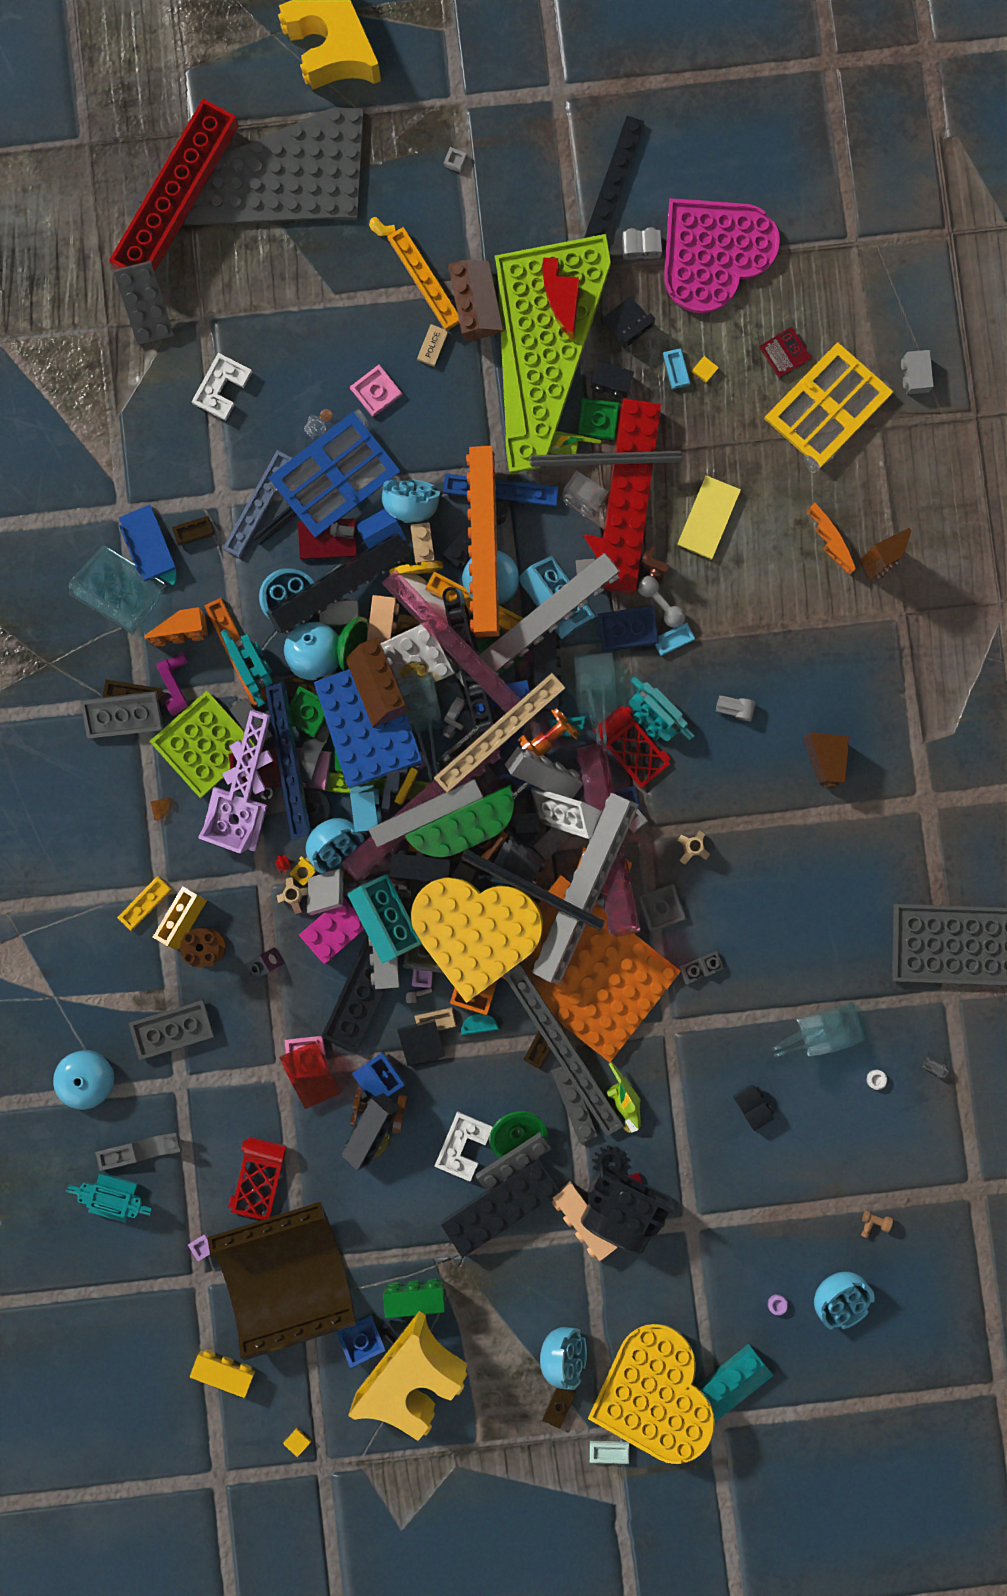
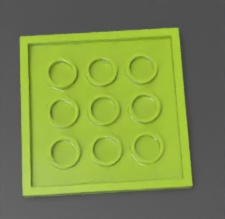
M205 691L149 742L199 798H203L224 779L222 774L230 770L228 754H233L229 746L239 740L242 742L245 732L208 691ZM249 739V741L251 742L252 746L254 747V746H255L254 743L251 741V739Z

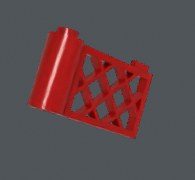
M621 705L592 731L636 784L642 788L670 765L668 760L671 758L664 750L660 752L632 717L634 715L632 710L628 706L623 707ZM632 726L638 731L637 739H627V730ZM615 740H624L623 752L615 751L610 744ZM626 741L637 742L636 753L625 752ZM640 742L649 744V754L639 753ZM625 754L636 755L635 766L626 765ZM639 755L649 756L648 768L638 767ZM652 757H659L664 764L659 768H651ZM637 769L648 770L647 778L642 783L637 778Z
M248 1137L247 1140L243 1141L241 1151L244 1152L235 1196L231 1195L228 1208H231V1213L260 1220L270 1218L286 1153V1145ZM247 1161L254 1162L258 1170L250 1174L246 1169ZM268 1166L277 1168L275 1176L270 1179L263 1170ZM261 1172L266 1181L257 1186L252 1176ZM249 1179L254 1188L245 1193L242 1188V1182ZM268 1183L272 1192L267 1197H264L259 1188ZM257 1191L262 1200L253 1205L247 1195ZM245 1198L250 1206L245 1210L237 1208L238 1201ZM263 1202L267 1207L266 1215L259 1214L255 1207Z

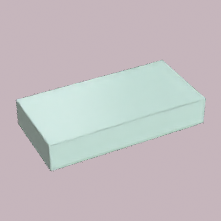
M590 1441V1463L629 1464V1442Z

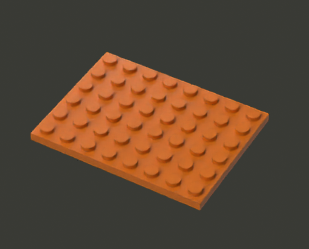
M560 875L548 892L564 900L566 890L570 887L571 883ZM540 900L537 905L543 919L542 937L536 949L521 961L520 964L556 1020L604 1059L611 1062L681 971L595 903L591 914L605 921L602 930L599 931L586 924L560 984L551 983L532 973L534 963L539 958L542 945L547 940L550 927L558 915V909Z

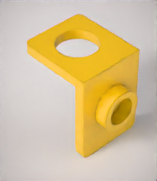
M301 856L299 858L301 861L290 872V875L300 884L305 885L308 882V878L312 877L317 871L308 858L305 859ZM299 868H307L308 876L306 878H300L297 875Z

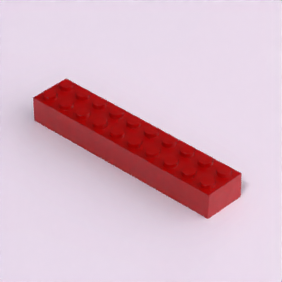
M205 99L201 100L110 257L109 262L113 269L116 270L151 261L154 272L156 271L237 131L239 124L235 115Z
M623 399L614 453L655 452L661 404ZM653 463L613 464L600 556L604 553L608 554L621 573L618 574L620 577L611 585L607 583L603 587L606 591L634 594L636 591Z

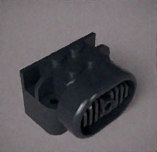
M601 1162L588 1187V1205L581 1217V1224L595 1236L627 1252L642 1254L650 1238L658 1234L661 1227H664L669 1212L673 1214L674 1207L670 1196Z

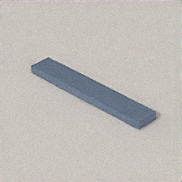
M279 450L276 451L227 539L223 550L241 558L278 491L268 477L289 462L292 457Z

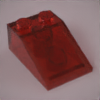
M318 1040L279 1057L305 1109L341 1093Z

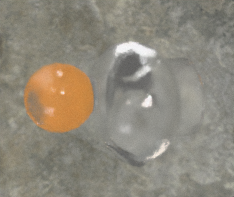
M324 409L320 412V417L316 415L308 417L304 430L311 438L326 433L324 422L332 420V411Z

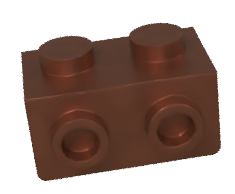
M652 546L651 550H646L641 562V565H644L642 571L648 573V576H652L656 580H659V578L663 579L669 565L652 558L656 548Z

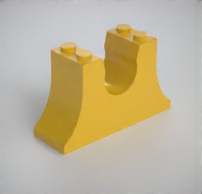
M291 0L279 5L280 14H278L281 22L280 26L284 35L288 34L290 41L304 39L312 34L322 35L326 38L322 45L311 48L301 55L303 63L300 64L303 72L302 76L306 85L310 84L312 90L337 80L349 78L363 79L373 84L381 81L378 61L351 0Z
M419 1311L356 1391L348 1416L354 1420L369 1418L389 1423L419 1441L423 1435L426 1436L432 1427L430 1422L435 1415L433 1412L435 1403L427 1394L420 1392L417 1388L430 1389L438 1396L451 1401L464 1388L463 1381L467 1376V1363L445 1349L434 1338L428 1328L426 1315Z

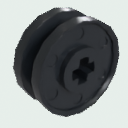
M314 788L304 789L306 806H310L312 803V806L315 807V811H312L311 814L307 810L310 829H315L319 824L329 820L332 813V804L323 792Z

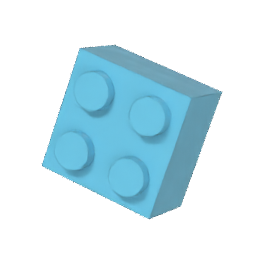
M374 784L358 785L350 788L355 832L368 831L370 828L378 825V823H382L381 809L376 807V804H379L378 789H374Z

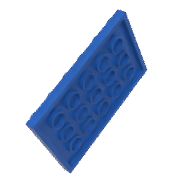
M350 669L314 682L349 789L423 763L407 714L374 728L372 727Z

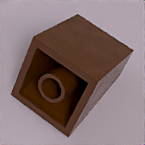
M812 732L805 735L804 743L818 783L824 784L825 788H836L840 784L845 783L849 736Z

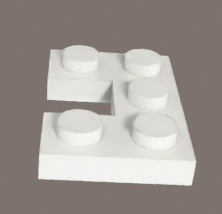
M218 353L195 394L192 404L226 421L235 404L219 395L223 386L228 380L244 388L252 374V370Z
M457 1111L434 1167L471 1181L478 1162L461 1156V1152L467 1138L486 1145L493 1126Z

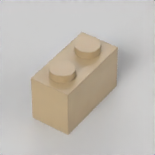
M430 523L411 525L416 565L425 561H435Z

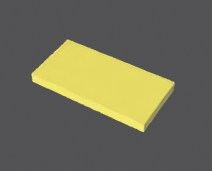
M705 476L677 546L712 560L741 489Z

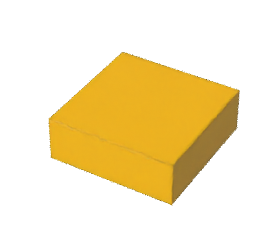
M704 356L693 368L692 373L707 383L719 367Z
M296 1428L283 1444L298 1457L311 1443V1440L299 1428Z

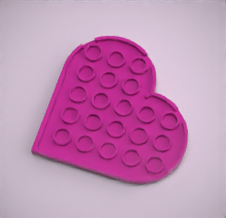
M670 198L664 282L671 299L681 308L693 313H710L725 306L734 296L739 279H750L762 274L775 260L780 244L779 232L775 222L766 215L764 210L750 204Z

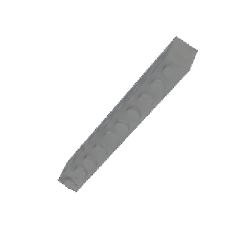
M602 554L480 654L486 681L496 679L500 675L499 671L501 669H508L515 663L513 660L517 656L522 657L528 653V647L533 643L534 645L539 644L544 639V634L548 631L549 633L555 631L559 627L558 623L560 621L570 619L574 615L573 611L578 607L581 609L586 606L591 596H598L604 591L603 587L607 583L611 585L620 578L618 574L621 571L608 554ZM470 666L468 669L470 676L476 674L474 666ZM459 671L455 675L463 684L461 672Z
M610 794L605 802L602 815L598 819L592 837L589 838L587 849L582 854L580 865L574 872L572 883L566 890L565 901L591 914L639 806L638 804L619 795ZM558 910V915L550 927L547 940L542 945L539 958L534 963L532 973L551 983L560 984L586 924Z

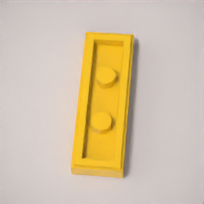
M157 876L117 918L130 931H133L166 897L172 888Z

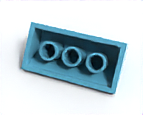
M553 556L531 565L519 576L522 587L538 607L570 581ZM588 605L581 609L578 607L573 611L574 615L567 621L563 619L558 623L559 627L555 632L561 640L573 634L596 617Z

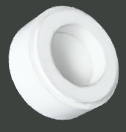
M872 1070L868 1073L866 1080L871 1088L880 1090L886 1086L887 1077L884 1072Z

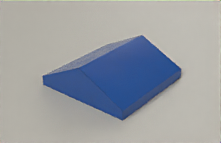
M385 509L355 525L368 549L392 534H399L403 542L407 540L397 520Z
M372 1315L356 1322L357 1325L336 1332L350 1369L386 1352L382 1334Z

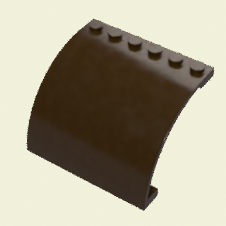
M321 1202L207 1237L209 1254L212 1258H217L228 1288L238 1330L240 1357L243 1361L357 1325L342 1258Z

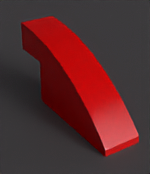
M543 257V280L549 306L561 329L570 339L574 340L580 294L579 277L559 276V259Z

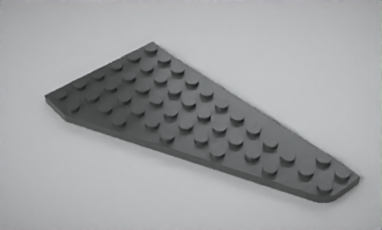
M333 107L224 153L182 226L311 219L358 221L363 109ZM152 185L142 188L134 196L132 219Z

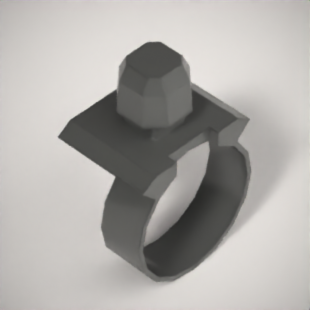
M459 697L455 699L444 719L449 725L445 727L443 735L450 739L455 735L456 728L461 731L464 728L463 725L455 722L465 704V700Z

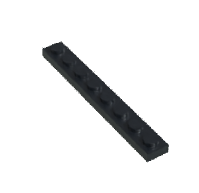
M626 116L584 238L606 234L644 121Z

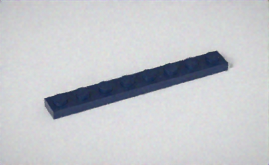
M280 683L265 687L291 839L309 836L311 829L286 685Z

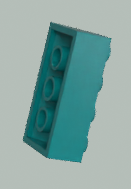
M387 874L361 885L347 894L382 964L422 944Z
M747 1344L698 1383L696 1387L709 1400L716 1422L774 1375L751 1345Z

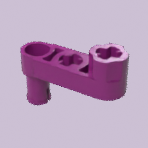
M183 653L156 664L172 698L164 701L171 716L189 707L173 675V670L188 663Z

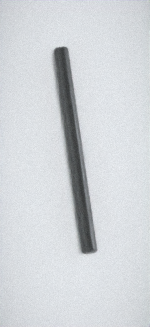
M681 451L532 455L530 456V466L681 462L682 453Z

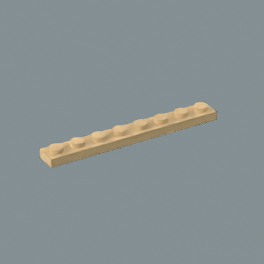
M551 673L438 773L434 779L446 792L451 790L565 689L564 685Z

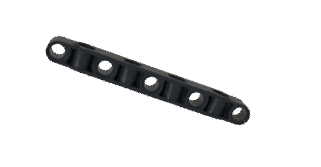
M448 587L443 591L442 598L475 731L479 738L497 720L475 634L470 629L471 618L463 592L458 588ZM452 591H455L457 594L454 601H451L449 598ZM462 628L466 630V637L464 639L459 637V631ZM470 666H474L476 669L474 676H470L468 673ZM481 703L486 707L483 714L478 711V705ZM500 745L490 755L498 753L501 750L502 745Z

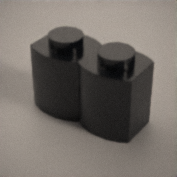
M751 1084L733 1095V1098L751 1128L756 1131L774 1120L772 1114L775 1112L769 1103H764L762 1099L764 1094L760 1087H755Z

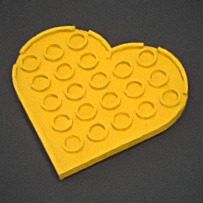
M450 877L441 878L429 883L418 893L411 911L412 926L421 943L466 1003L527 958L536 949L542 937L543 919L538 905L526 892L516 887L495 886L480 893L476 887L465 880Z
M662 1324L645 1325L631 1332L623 1341L588 1419L653 1457L671 1464L685 1463L701 1455L709 1446L715 1429L714 1412L709 1400L700 1389L692 1384L696 1372V1362L693 1350L686 1338L674 1328Z

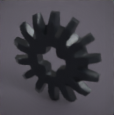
M607 1145V1151L600 1147L599 1149L602 1153L595 1152L598 1159H592V1162H597V1165L593 1166V1170L599 1168L601 1162L604 1163L605 1159L608 1160L612 1157L615 1165L610 1167L622 1173L625 1172L621 1169L622 1166L627 1167V1164L622 1163L626 1156L620 1157V1154L623 1153L622 1150L617 1153L615 1152L616 1146H614L613 1150H610V1145Z

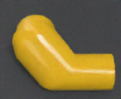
M377 217L370 219L369 226L378 236H388L395 232V225L384 226Z

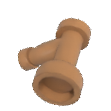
M865 1210L862 1221L866 1223L861 1236L868 1238L874 1224L881 1226L882 1231L889 1233L893 1218L886 1216L883 1219Z

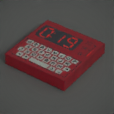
M793 327L788 328L759 346L778 379L811 360L810 354Z

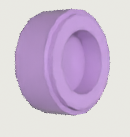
M773 1295L768 1300V1308L774 1315H783L788 1309V1303L783 1296Z

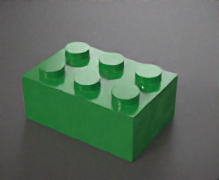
M439 1278L427 1279V1282L422 1283L419 1280L408 1281V1284L400 1285V1282L389 1283L388 1286H385L383 1292L385 1318L414 1316L419 1311L423 1314L445 1312L444 1281H439Z

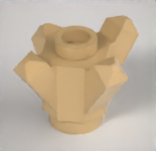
M699 830L693 838H687L683 835L679 837L677 841L683 845L685 851L679 860L680 862L686 864L695 855H699L705 860L710 854L704 849L702 840L705 834Z
M293 877L287 878L286 888L282 894L277 895L278 903L286 901L291 904L295 914L302 913L300 901L303 896L308 895V887L300 889L295 886Z

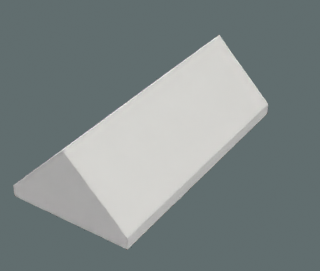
M531 788L539 823L588 839L592 837L602 811L578 800L538 788Z

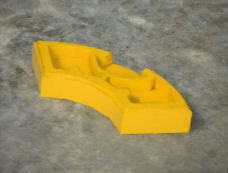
M425 561L418 565L406 564L389 570L390 577H397L399 574L432 573L442 569L443 563L441 561Z

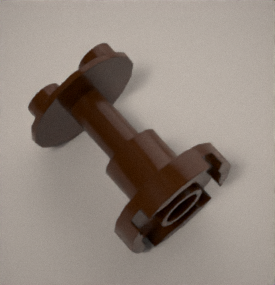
M193 929L184 934L181 940V956L187 964L200 968L215 965L225 955V939L215 929Z
M357 1087L352 1106L353 1114L350 1126L357 1125L359 1113L362 1114L368 1106L366 1102H362L363 1088ZM399 1095L396 1104L400 1109L392 1122L394 1123L392 1130L394 1134H401L407 1096Z

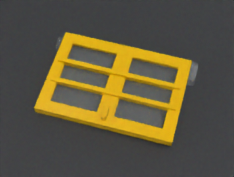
M837 342L765 416L764 420L805 456L802 463L809 471L816 473L893 394L891 390L893 387L886 380L882 382Z

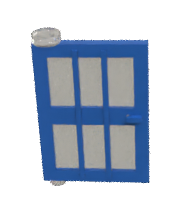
M359 409L350 413L268 477L270 480L268 485L274 493L278 491L315 538L380 489L385 481L393 479L400 473L398 467L366 428L369 422Z

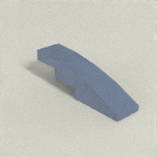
M408 768L387 775L383 792L382 813H390L391 795H398L400 777H407Z

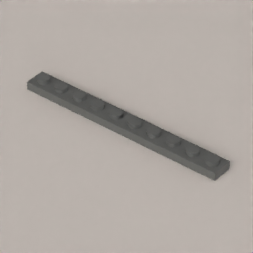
M520 963L505 973L504 977L607 1136L623 1127L621 1119Z

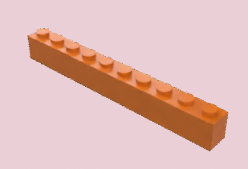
M492 445L469 447V454H466L467 466H470V472H467V483L470 484V490H467L468 502H471V509H468V520H471V527H468V537L472 545L468 546L469 557H472V564H469V575L472 576V582L469 583L470 594H473V601H470V612L473 613V620H470L471 632L474 631L476 637L499 636L495 452Z

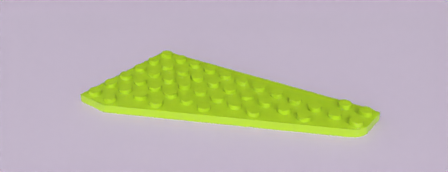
M606 234L495 255L498 274L499 308L504 332H501L506 454L510 474L540 468L530 466V456L549 454L611 267ZM543 257L559 259V276L579 277L580 294L574 340L570 339L561 329L549 306L543 280Z

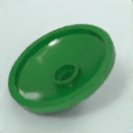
M358 616L352 619L337 638V657L342 671L349 669L346 658L359 644L367 641L369 625L364 617Z
M517 1111L509 1113L499 1119L493 1126L489 1137L490 1146L493 1153L498 1158H501L539 1132L547 1140V1129L543 1120L531 1112Z

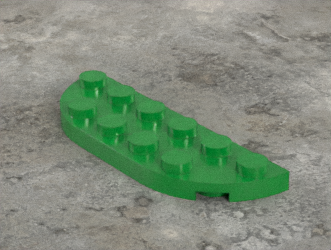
M507 786L406 833L405 837L414 848L426 855L447 857L462 852L498 835L507 826L514 809L512 789L510 786Z

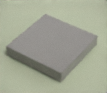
M336 869L308 878V914L314 915L343 906V870Z

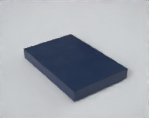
M654 605L597 614L602 652L659 644Z

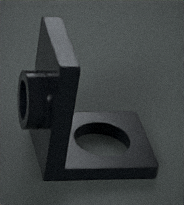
M274 947L249 961L245 966L253 980L256 981L283 965L284 962ZM269 954L275 956L276 964L270 962Z

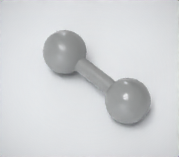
M642 577L637 585L639 593L644 597H653L665 611L664 621L669 627L676 628L681 626L685 621L684 611L677 606L671 607L658 593L659 584L654 577Z

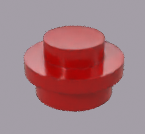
M278 855L275 865L279 872L282 871L285 874L287 870L291 869L289 861L285 855Z

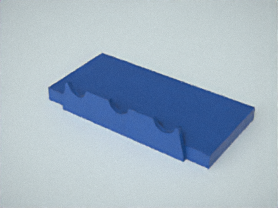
M150 504L119 517L121 522L119 527L125 543L128 546L136 570L142 575L145 582L176 569Z

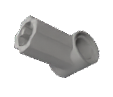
M719 696L716 712L732 715L740 720L752 721L756 702L743 698L734 699Z

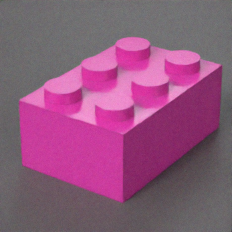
M343 897V906L325 911L299 936L323 964H327L365 929L354 907Z

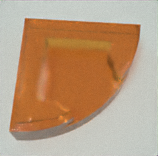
M170 797L151 801L154 820H159L167 814L171 805Z

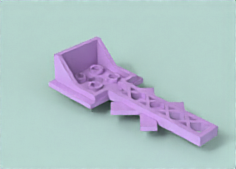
M251 710L243 741L239 740L229 746L237 760V765L222 775L227 784L232 783L231 789L228 792L213 787L204 827L199 834V839L240 854L247 849L256 851L267 805L251 800L250 795L252 790L257 794L266 789L257 769L273 761L268 750L262 752L270 715ZM255 717L263 719L262 727L258 729L254 723ZM253 734L258 741L254 747L249 741L250 736ZM245 776L248 780L245 783L241 779V777ZM241 789L244 797L237 795L236 790ZM233 814L239 817V822L233 818Z

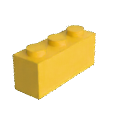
M182 887L153 938L178 951L184 934L190 931L207 900Z
M201 1350L196 1358L190 1378L245 1398L255 1370H252L250 1365L234 1363V1360L229 1357H218L213 1351Z

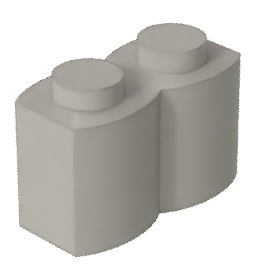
M653 227L646 228L644 231H638L635 228L627 229L622 234L623 259L635 260L661 257V231Z

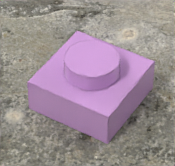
M413 969L412 986L431 988L433 971Z
M206 1233L188 1244L197 1261L210 1255Z

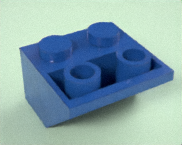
M384 1051L352 1073L369 1099L382 1093L390 1096L405 1085V1081Z

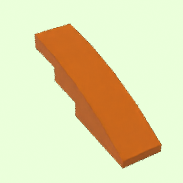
M814 502L806 512L819 524L815 531L827 542L823 550L850 575L856 569L850 552L831 520Z

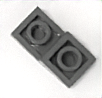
M717 951L679 966L685 984H690L724 969Z

